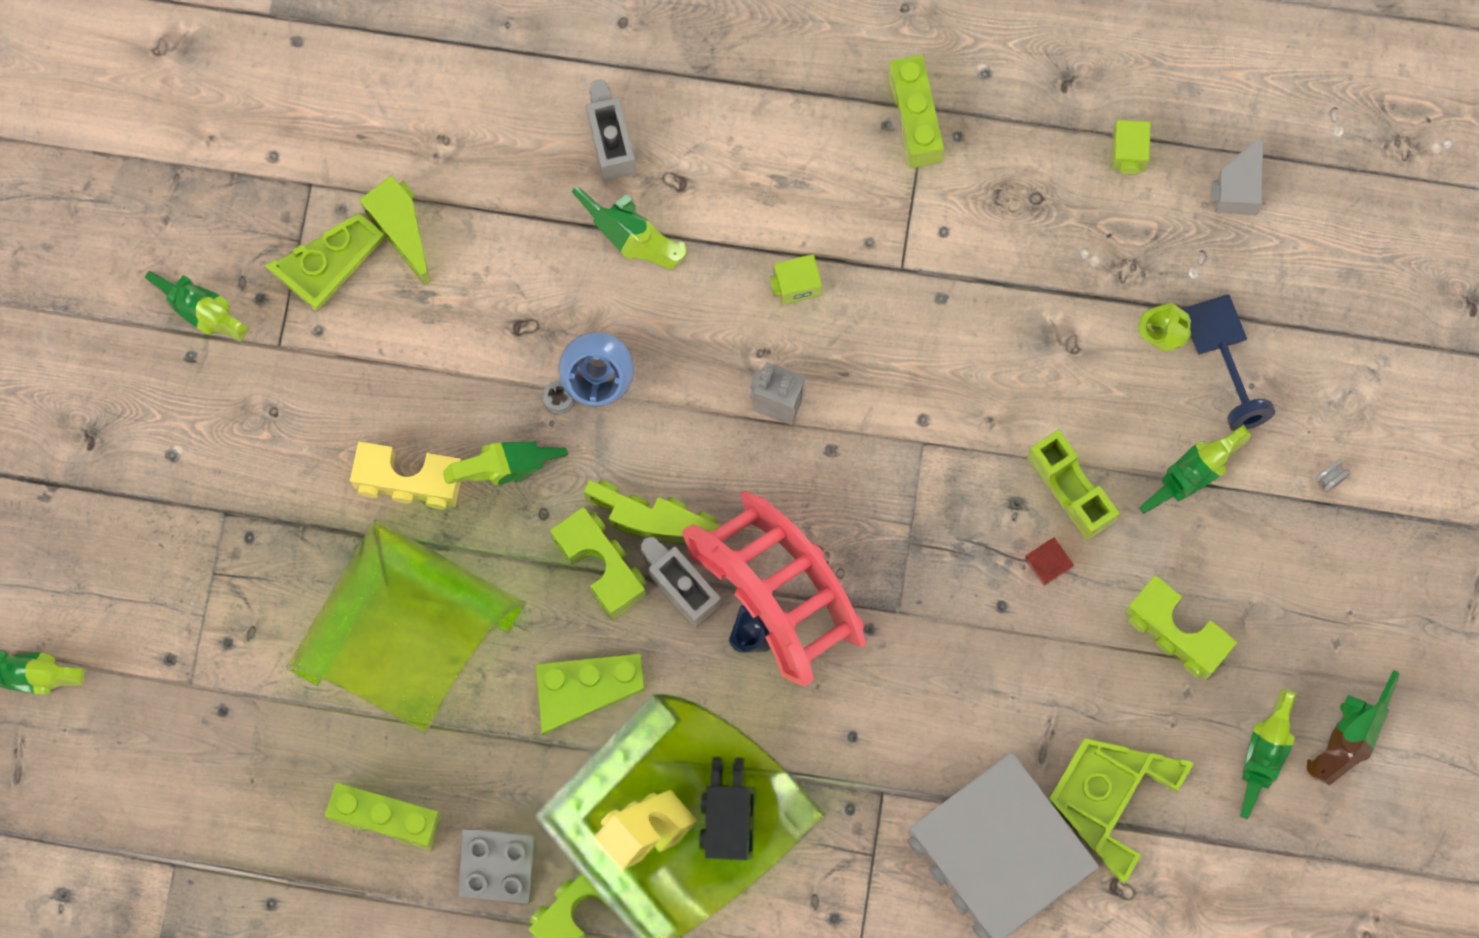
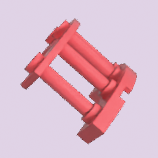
M745 490L740 493L745 511L713 532L705 531L692 524L682 530L689 556L692 561L709 570L718 579L722 580L726 577L738 588L735 590L736 597L753 618L758 615L760 616L770 633L765 638L774 654L781 676L805 687L815 680L810 667L811 660L842 639L859 647L866 645L862 631L864 625L861 618L855 613L840 582L826 563L823 551L817 545L812 544L787 517L770 505L764 497H758ZM750 524L766 532L739 551H732L723 543V541ZM778 542L795 560L767 579H759L746 563ZM805 571L819 593L789 613L783 612L772 596V592ZM826 605L835 627L803 648L794 631L796 624Z

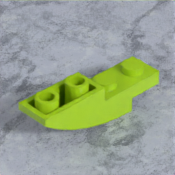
M589 479L583 491L585 500L612 512L609 517L610 527L644 539L647 536H652L653 538L656 537L657 540L659 539L660 542L685 544L682 530L692 524L711 532L721 527L717 524L718 520L715 517L701 511L698 515L686 510V504L673 497H668L667 500L658 497L651 509L648 507L649 502L633 494L629 498L617 493L618 488L604 480H599L596 483Z

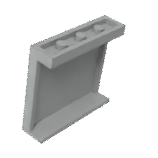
M1013 752L909 827L908 830L911 836L907 840L909 845L919 857L922 855L927 857L933 865L929 868L932 876L941 886L945 883L954 893L950 897L953 904L962 915L967 912L976 923L972 928L979 938H1006L1099 868V865Z

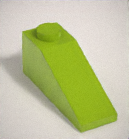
M391 175L360 198L359 201L367 216L385 234L386 239L422 283L427 285L430 282L417 214L412 200L415 198V195L404 181L398 183Z

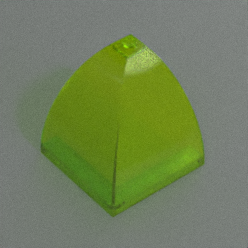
M374 519L287 663L286 669L315 686H318L321 679H324L368 701L426 734L453 684L483 640L495 626L510 633L526 602L383 522Z
M653 694L535 817L637 938H681L719 912L784 857L826 814L777 760L736 726L709 709L687 699L668 694ZM714 757H722L724 763L723 785H733V763L735 758H744L745 786H756L752 859L704 858L705 850H700V830L706 827V814L701 813V795L703 792H707V786L711 785L712 760ZM671 789L698 822L678 844L661 852L653 847L640 862L621 870L594 838L603 827L601 824L602 819L614 809H618L621 812L628 804L635 800L640 803L653 792L659 795Z

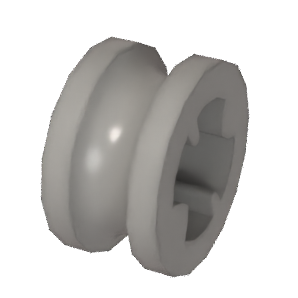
M561 381L551 382L545 387L543 401L549 412L562 415L571 410L574 405V399L565 391ZM557 390L564 391V397L567 399L564 404L560 401L561 405L559 406L553 405V398L550 397L553 392L557 395Z
M1340 459L1316 477L1318 482L1325 484L1324 490L1326 492L1335 488L1351 474L1349 470L1342 468L1343 462Z

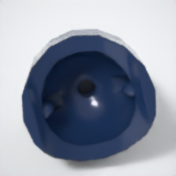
M741 605L729 638L730 645L740 653H762L771 649L765 638L770 633L760 616L758 615L753 618L745 606Z

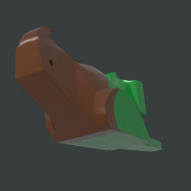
M1393 670L1375 706L1350 695L1347 696L1344 703H1341L1340 709L1343 712V718L1333 729L1326 751L1314 761L1310 759L1307 761V771L1315 780L1331 785L1352 767L1370 758L1389 712L1388 706L1400 675L1398 671Z

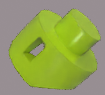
M1168 303L1144 311L1138 324V332L1144 340L1162 352H1169L1177 347L1184 346L1188 342L1191 335V319L1189 314L1173 303Z

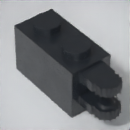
M714 757L712 760L711 785L707 786V792H703L701 795V813L706 814V827L700 830V850H705L704 858L752 859L756 786H745L744 758H735L733 763V785H723L724 763L722 757Z

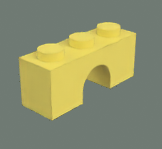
M358 441L350 483L355 490H358L357 493L359 495L377 498L378 494L390 495L392 500L406 504L412 503V500L425 501L426 506L435 509H446L447 505L456 507L461 482L446 484L443 471L451 463L461 461L460 458L426 453L424 466L421 471L414 476L403 477L394 472L396 454L393 447Z
M670 789L659 795L653 792L640 803L635 800L628 804L621 812L618 809H614L602 819L601 824L603 827L594 838L618 867L623 870L640 862L653 847L661 852L678 844L698 820Z

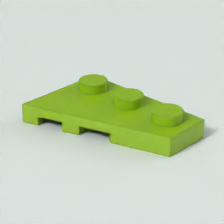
M358 213L325 231L323 236L305 246L304 244L292 250L291 254L278 261L275 259L266 264L265 267L317 312L386 237L381 230L362 214Z
M641 654L536 664L542 736L553 732L554 729L567 723H573L582 719L585 715L603 707H609L644 691Z

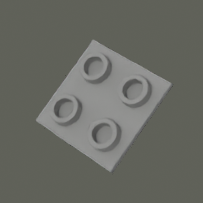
M463 828L458 897L529 904L532 861L536 846L534 835Z

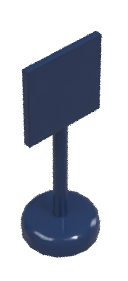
M1230 294L1182 308L1183 311L1189 314L1191 319L1190 336L1198 355L1220 349L1242 403L1231 410L1227 416L1230 429L1235 431L1244 425L1248 430L1270 420L1276 413L1272 402L1263 398L1249 400L1228 348L1230 345L1247 340Z

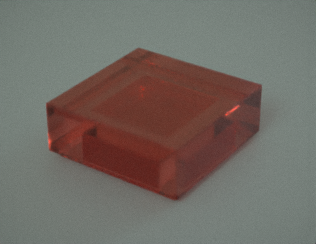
M1055 537L1025 556L1026 561L1044 586L1074 567V564Z

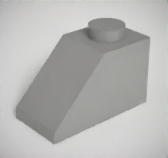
M1256 139L1221 169L1217 181H1212L1210 200L1216 201V213L1257 215L1262 203V139Z

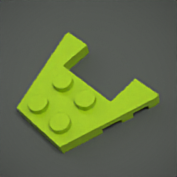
M1084 738L1050 796L1049 801L1119 882L1125 884L1139 861L1141 854L1110 837L1111 831L1144 775L1177 793L1194 763Z

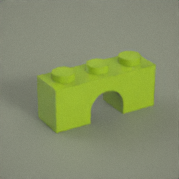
M923 54L891 60L889 62L888 77L894 104L898 106L900 112L902 140L908 167L910 169L942 163L944 146Z
M1057 429L1030 447L1027 459L1088 542L1116 523L1120 513L1100 485L1095 487L1086 478L1078 463L1079 456L1061 431Z
M583 506L549 531L551 538L571 565L588 556L597 557L605 563L606 570L604 575L592 584L590 588L592 594L610 619L614 620L646 597L643 586L647 582L636 567L630 570L624 562L623 558L627 555L615 539L610 542L602 531L606 529V526L597 513L594 511L592 514H589Z
M1155 575L1128 606L1125 612L1129 616L1128 622L1141 633L1147 631L1157 639L1155 644L1163 652L1170 656L1174 653L1183 660V667L1196 678L1202 676L1207 680L1238 642L1211 620L1197 633L1188 634L1180 631L1173 622L1172 613L1183 597Z
M335 782L325 813V818L331 823L362 832L364 830L376 832L391 837L398 842L432 851L442 819L438 811Z
M604 851L598 857L593 853L580 866L579 869L583 873L573 883L568 879L555 892L554 895L558 899L548 909L542 906L530 918L529 922L533 925L528 930L535 938H585L584 932L573 921L575 907L581 901L593 898L601 901L612 910L636 885L635 881L624 870H621Z

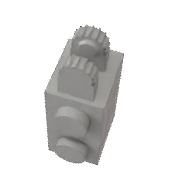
M605 80L593 81L591 87H589L592 102L587 104L586 108L603 181L635 174V158L620 98L612 99L608 83H605Z
M766 362L763 371L756 370L750 385L752 390L750 398L754 399V411L792 426L805 396L806 377Z
M647 536L643 542L641 541V555L650 566L648 568L650 578L695 629L722 607L721 597L676 546L668 551L662 543H659V539L657 540L656 537L653 538L652 536Z

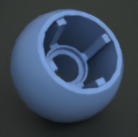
M588 332L573 339L564 349L559 362L560 381L568 395L577 402L592 407L606 406L622 398L628 391L634 375L633 358L626 345L617 337L603 332ZM601 359L606 365L596 367L590 363V360ZM611 374L614 375L613 379L606 381L609 379Z

